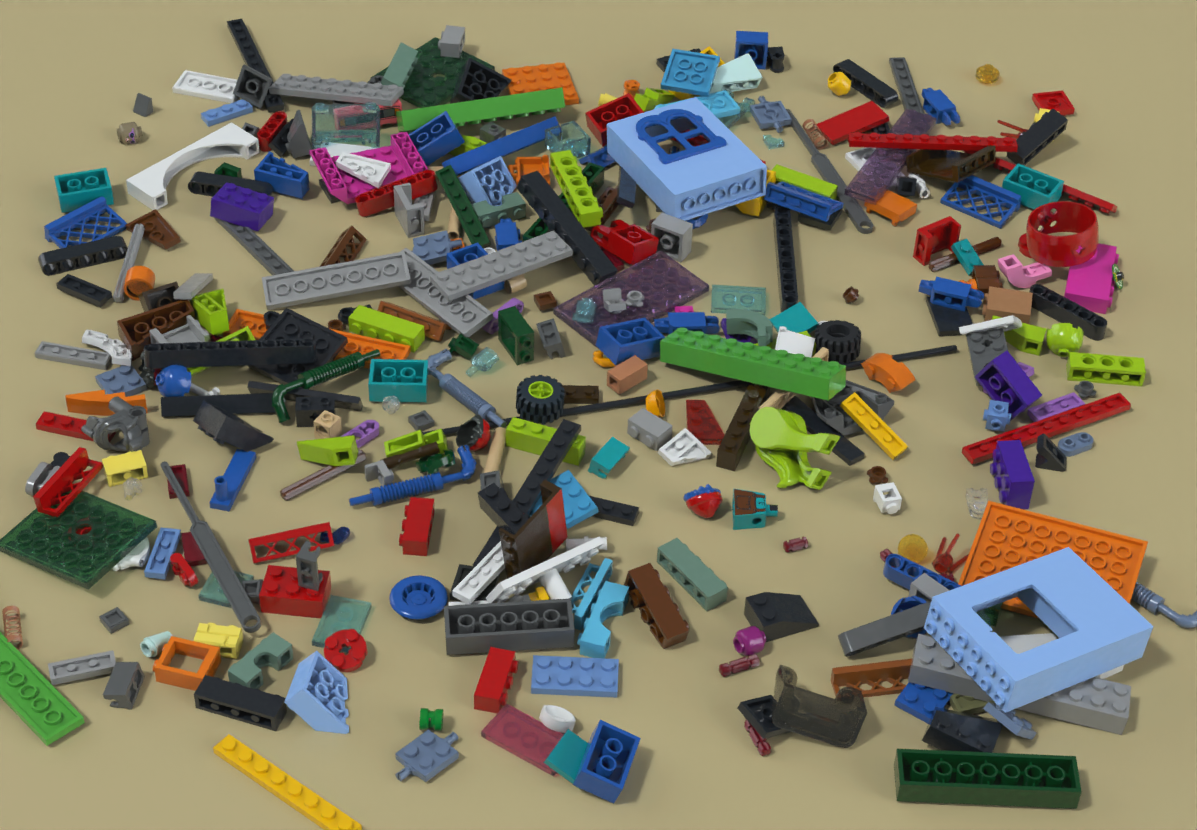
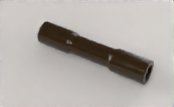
M436 441L421 446L418 449L381 460L384 461L389 470L401 464L440 453Z

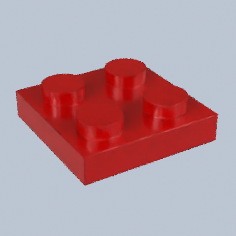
M1063 90L1034 93L1032 95V100L1038 110L1040 108L1055 109L1063 116L1074 114L1075 108Z

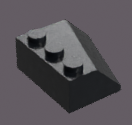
M206 401L202 402L193 420L199 425L198 429L212 437L214 441L220 444L227 442L246 452L271 443L274 440L273 437L262 433L263 431L253 427L238 416Z

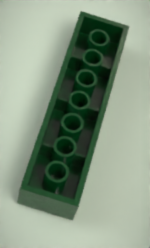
M919 749L896 750L894 776L897 801L1077 809L1082 793L1076 756Z

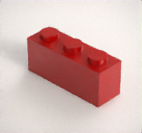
M410 497L409 505H405L404 516L406 519L402 521V531L404 533L399 536V546L403 547V555L427 556L435 514L434 499Z
M490 647L474 693V709L500 714L502 706H506L508 699L507 690H511L513 685L512 675L513 673L516 674L519 661L515 660L516 651Z

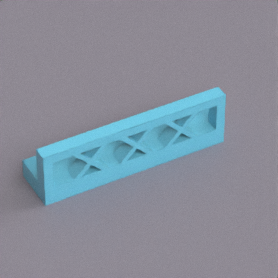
M605 558L601 566L589 563L571 599L575 629L582 631L585 619L590 616L592 603L597 602L596 595L598 589H602L605 581H609L612 575L613 560ZM591 571L597 572L593 579L590 576ZM590 585L587 592L584 593L582 587ZM582 599L579 607H576L574 602Z

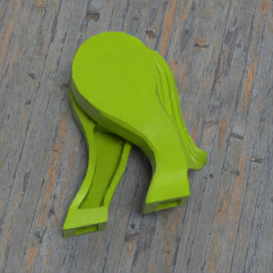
M774 407L759 409L750 423V435L755 443L757 454L764 462L774 468L780 477V482L776 485L777 488H786L798 482H803L809 488L822 489L832 472L812 468L807 459V452H819L829 455L841 436L827 433L807 434L805 421L800 415Z

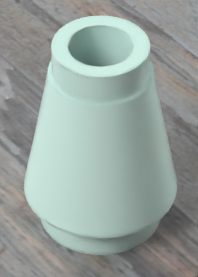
M166 631L145 637L140 643L143 654L146 657L158 655L162 651L164 644L168 643L172 634Z

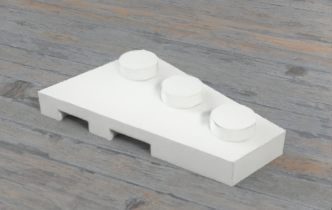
M342 152L336 161V167L379 188L391 169V163Z

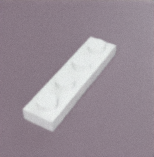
M501 541L452 590L453 597L470 605L504 570L505 565Z

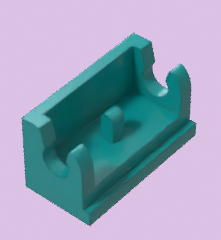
M611 437L591 459L588 472L605 479L607 477L605 473H610L611 469L620 459L624 458L625 454L629 452L630 447Z

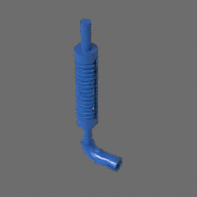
M464 445L465 451L463 446H461L457 450L463 463L461 464L463 468L461 472L441 476L437 472L427 475V477L425 475L420 478L409 479V481L398 482V484L396 482L394 484L391 483V485L380 486V488H370V494L350 498L349 504L350 506H355L372 501V504L375 506L386 503V501L392 502L393 500L404 499V497L415 496V494L421 495L422 493L433 492V490H442L443 484L470 479L476 469V460L473 459L468 445Z

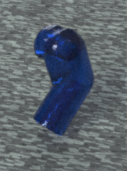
M340 527L332 533L334 544L338 545L349 537L350 530L348 527ZM326 532L321 533L320 542L329 543Z

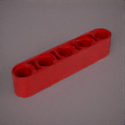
M424 170L357 195L355 202L359 215L365 217L394 207V186L410 183L412 200L436 191L438 185L434 171Z

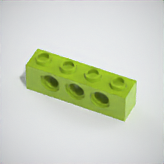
M1069 352L1066 364L1067 380L1143 386L1146 374L1144 358Z

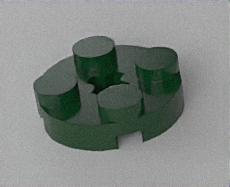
M447 449L444 450L445 454L437 453L420 458L419 462H416L418 471L420 473L427 472V474H433L438 472V468L442 466L449 467L456 464L453 450Z

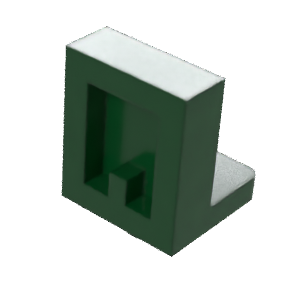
M225 162L214 171V174L242 178L241 168Z
M462 333L459 334L457 339L453 337L448 344L451 354L453 351H456L468 360L471 359L479 346L470 338L464 337Z

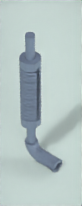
M444 349L428 357V375H432L439 380L440 388L474 414L480 415L484 420H491L502 428L506 427L507 423L496 415L495 407L451 374L443 375L436 369L440 364L452 359L449 350Z
M1136 582L1131 600L1147 608L1153 614H1156L1158 611L1174 620L1176 625L1180 627H1197V611L1188 616L1180 615L1164 605L1165 599Z

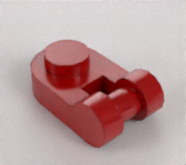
M180 553L172 554L170 561L173 565V573L179 575L183 585L192 587L198 584L195 572Z

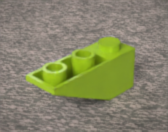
M993 315L992 320L998 319V318H1002V317H998V316H994V315ZM1022 323L1021 328L1004 331L1006 342L1018 350L1039 356L1047 329Z
M355 435L297 441L301 460L332 466L354 465L356 463L358 447Z

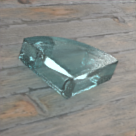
M763 135V141L768 149L784 147L785 142L781 138L776 139L771 137L772 135Z

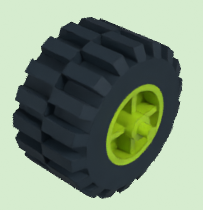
M532 375L530 378L526 377L517 386V413L526 421L537 424L541 423L542 425L559 419L564 409L565 390L562 384L557 382V379H552L551 376Z

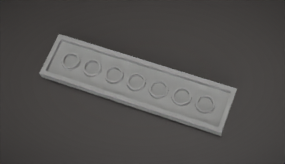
M291 74L281 75L269 87L270 94L382 106H393L404 93L403 87H398L397 85L369 84L364 81L351 82V80L339 81L334 78H310L305 75L291 76Z
M551 231L430 275V282L448 301L572 256L573 250L555 231Z
M404 248L400 251H405L411 284L398 287L444 323L448 324L458 334L462 333L464 337H470L494 318L492 312L468 294L448 301L430 282V275L436 274L438 271L409 249Z
M404 251L262 277L267 310L407 285L411 284Z

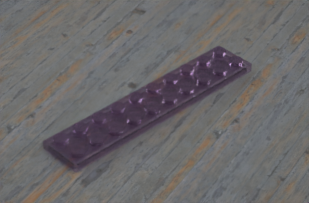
M906 109L888 133L896 135H928L935 126L937 118L912 109ZM876 148L846 187L844 195L876 205L907 164V156L914 153L917 149Z

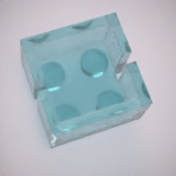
M573 120L561 124V140L559 126L545 129V147L551 153L570 150L573 156L581 158L590 154L591 137Z

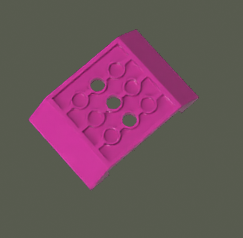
M407 132L392 134L391 146L350 153L391 163V169L381 186L428 170ZM326 147L309 150V154L330 194L346 204L356 203L355 197L357 195L377 188L337 168L336 161L339 156L331 157Z

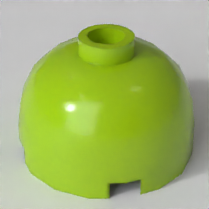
M1070 323L1053 324L1052 328H1048L1046 333L1048 348L1060 357H1068L1069 352H1078L1083 343V330L1080 327L1078 329L1073 328V324Z

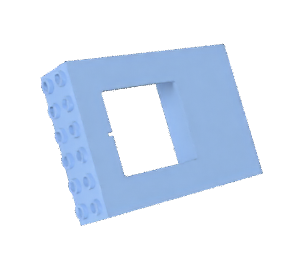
M1069 547L933 596L924 625L927 633L939 643L1005 713L1142 658L1154 627ZM1018 597L1059 639L1017 654L996 632H992L993 629L976 612Z

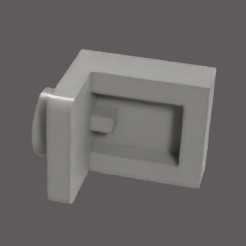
M620 288L603 290L604 308L608 312L618 314L621 313V310H627Z
M383 460L364 466L367 482L378 479L383 487L384 485L387 486V484L391 485L394 480L392 470H388Z

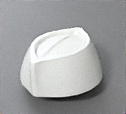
M544 705L539 719L547 728L560 733H566L568 729L573 731L576 722L572 713L555 705Z

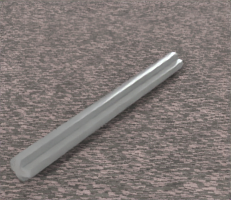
M136 224L134 226L113 294L115 302H122L124 300L126 273L131 267H134L145 230L143 224Z

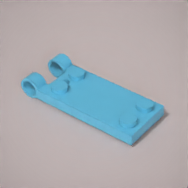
M726 90L711 93L708 97H696L717 118L740 113V107ZM672 102V103H668V104H664V105H663V104H659V105H657L654 109L661 108V107H664V106H667V105H671V104H674V103H677V102Z

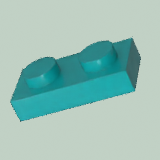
M968 239L956 242L951 246L968 276L972 275L973 265H984Z

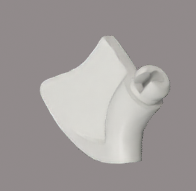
M142 533L127 545L112 551L115 560L110 562V566L113 571L144 566L150 554V543L146 534Z

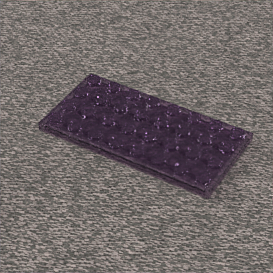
M659 251L553 308V314L596 346L601 326L646 318L652 323L654 319H659L668 314V312L674 311L676 306H683L708 292L709 285L667 254ZM620 288L624 301L628 299L627 294L630 291H639L644 295V300H642L643 306L632 307L626 305L627 310H621V313L611 314L604 308L603 290Z

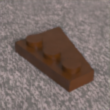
M156 209L125 225L126 229L133 233L136 224H143L145 230L142 238L165 250L181 242L178 234Z

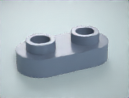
M1086 432L1076 433L1059 440L1058 449L1066 457L1080 454L1092 448L1093 437Z

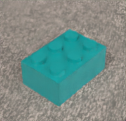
M1017 164L1004 178L1002 188L1021 195V205L1036 209L1044 204L1057 202L1061 198L1064 181Z
M107 168L54 176L62 213L72 212L101 196L106 199L107 205L114 204Z
M371 359L368 383L369 401L427 402L428 360Z

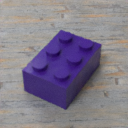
M226 182L211 198L210 216L259 231L273 215L274 197Z
M1008 351L994 358L975 376L992 400L1009 403L1008 413H1011V420L1023 413L1042 396L1038 388Z
M1021 440L997 441L996 449L993 450L994 460L990 464V473L994 475L995 488L999 490L1000 503L1023 510L1029 509L1035 480Z

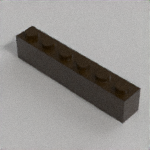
M749 383L717 450L716 467L735 472L751 438V420L759 410V407L769 399L770 387Z

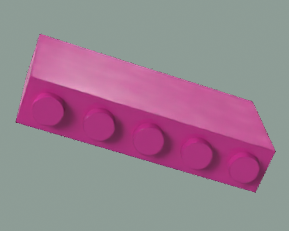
M1098 243L1097 251L1090 260L1076 266H1070L1064 297L1092 312L1106 314L1107 307L1111 308L1115 281L1112 274V265L1118 263L1119 254H1116L1117 247ZM1079 246L1076 251L1080 253V250L1083 248Z

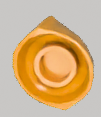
M657 389L647 395L646 410L659 418L665 417V401L662 391Z

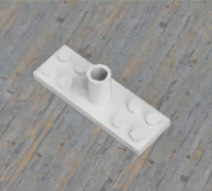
M600 536L501 581L486 597L488 603H503L509 599L510 595H520L526 591L525 588L538 582L544 587L550 600L572 599L573 597L559 572L564 571V573H567L574 569L576 564L580 563L582 566L591 560L590 557L596 555L599 552L598 549L603 544Z

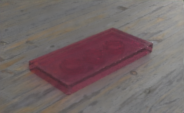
M506 704L481 731V737L552 776L557 774L544 761L564 734L547 728L542 722L509 704Z

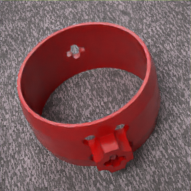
M1069 201L1052 202L1034 209L1028 217L1026 226L1029 254L1035 261L1052 267L1076 266L1090 260L1095 255L1099 242V225L1095 212L1086 205ZM1056 221L1055 225L1051 227V223ZM1057 232H1072V233H1077V234L1069 235V236H1052V235H1047V234L1057 233ZM1079 246L1083 248L1080 250V253L1076 251Z

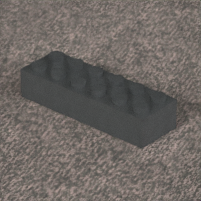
M571 598L444 606L447 655L488 653L490 647L511 651L574 647L575 629Z

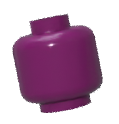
M750 626L737 631L733 639L735 650L743 656L761 652L766 642L764 632L760 631L756 626Z

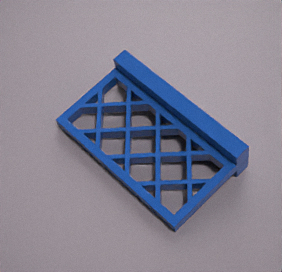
M971 175L960 182H955L941 198L940 203L1001 229L1014 211L1017 212L1020 209L1021 195ZM959 187V188H962V189H964V190H963V191H957L956 188ZM971 194H976L980 197L972 198ZM968 195V199L960 200L959 196ZM951 197H956L957 201H950L947 199ZM986 200H990V201H992V202H994V203H992V204H987V203H986ZM982 201L984 204L980 206H975L974 202ZM971 203V206H972V207L966 208V207H963L962 204ZM1004 206L1009 210L1002 211L1001 207ZM998 208V212L990 213L989 209ZM986 209L987 213L980 214L977 211ZM1001 216L1002 219L998 222L992 217Z
M783 181L777 184L769 182L766 188V195L764 196V200L825 222L829 220L832 213L843 208L844 204Z
M101 196L45 225V239L48 242L53 241L61 249L68 247V245L74 246L87 243L82 242V238H92V241L112 237L124 231L127 223L106 204V199ZM106 212L110 215V217L100 216ZM91 220L96 221L95 225L85 224ZM98 222H108V226L98 225ZM111 222L119 223L120 226L113 227L111 226ZM82 228L81 232H73L72 230ZM84 229H92L94 233H84ZM97 230L107 231L103 235L96 234ZM60 236H67L66 240H61L58 238ZM70 236L80 237L79 241L69 240Z

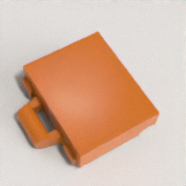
M543 155L542 157H517L515 165L507 167L513 179H516V185H518L521 176L535 171H539L550 185L548 155Z
M884 187L867 197L864 204L867 207V213L870 214L873 210L891 219L893 226H896L899 221L902 222L915 214L917 204L910 201V199Z

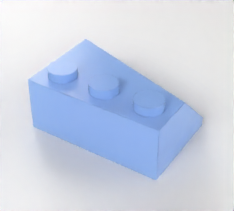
M501 156L458 177L471 204L486 200L491 206H501L502 196L511 194L517 187Z
M315 651L298 664L284 703L315 731L341 734L349 732V725L346 724V718L349 714L348 709L345 708V700L348 699L347 678L318 651Z

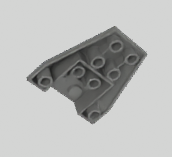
M846 380L845 387L829 401L811 397L817 416L844 436L863 430L840 407L841 402L854 392L882 420L893 407L894 400L884 393Z

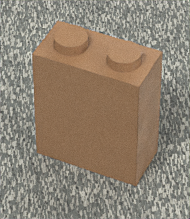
M989 286V291L984 293L982 315H985L984 322L992 320L993 315L1002 318L1013 315L1020 319L1022 323L1029 324L1033 293Z

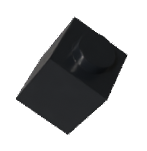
M897 175L895 193L915 196L917 179Z

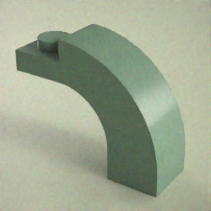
M726 309L727 334L750 335L758 341V346H766L773 342V326L766 316L751 310Z

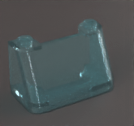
M367 102L366 104L316 103L311 109L310 139L312 149L321 148L322 143L329 145V142L361 141L362 145L368 142L371 144V148H380L379 106L374 102Z

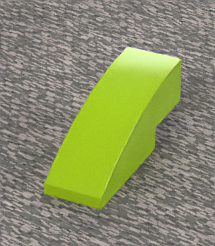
M646 88L644 94L636 93L634 100L643 111L647 112L654 110L659 104L669 103L675 95L663 89Z
M442 429L424 435L421 430L384 442L386 457L400 455L436 441L440 450L438 454H444V450L448 449L447 439Z

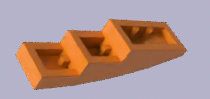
M105 390L65 395L68 412L111 416L115 413L109 409L108 405L110 400L116 396L132 406L144 407L146 413H148L145 394L125 397V392L105 395Z

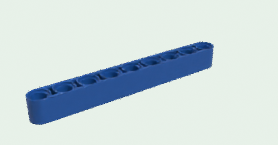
M556 116L450 158L441 164L443 168L451 165L456 176H459L499 156L505 157L563 131Z

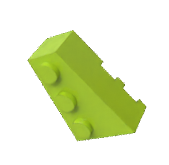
M224 289L199 294L189 300L195 312V320H198L200 325L209 333L221 335L223 332L229 331Z

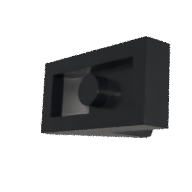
M1044 433L1039 435L1037 438L1036 449L1038 454L1036 455L1035 467L1060 472L1066 471L1067 457Z

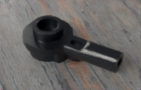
M370 304L364 306L372 309ZM342 308L338 313V320L344 324H349L348 317L356 308Z

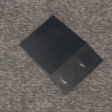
M763 592L746 597L744 615L751 626H756L760 631L764 632L766 642L819 626L801 595Z

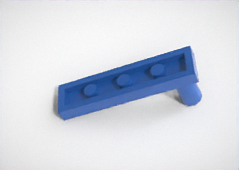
M242 449L236 450L224 475L214 479L215 492L209 502L210 508L230 511L256 459V452H246Z

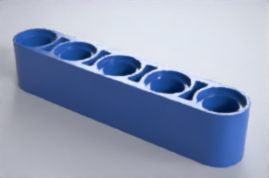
M890 554L886 558L883 569L884 576L909 590L911 583L923 573H926L948 590L961 587V585L901 555Z

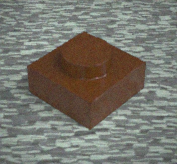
M551 291L534 295V302L540 311L557 307V301Z

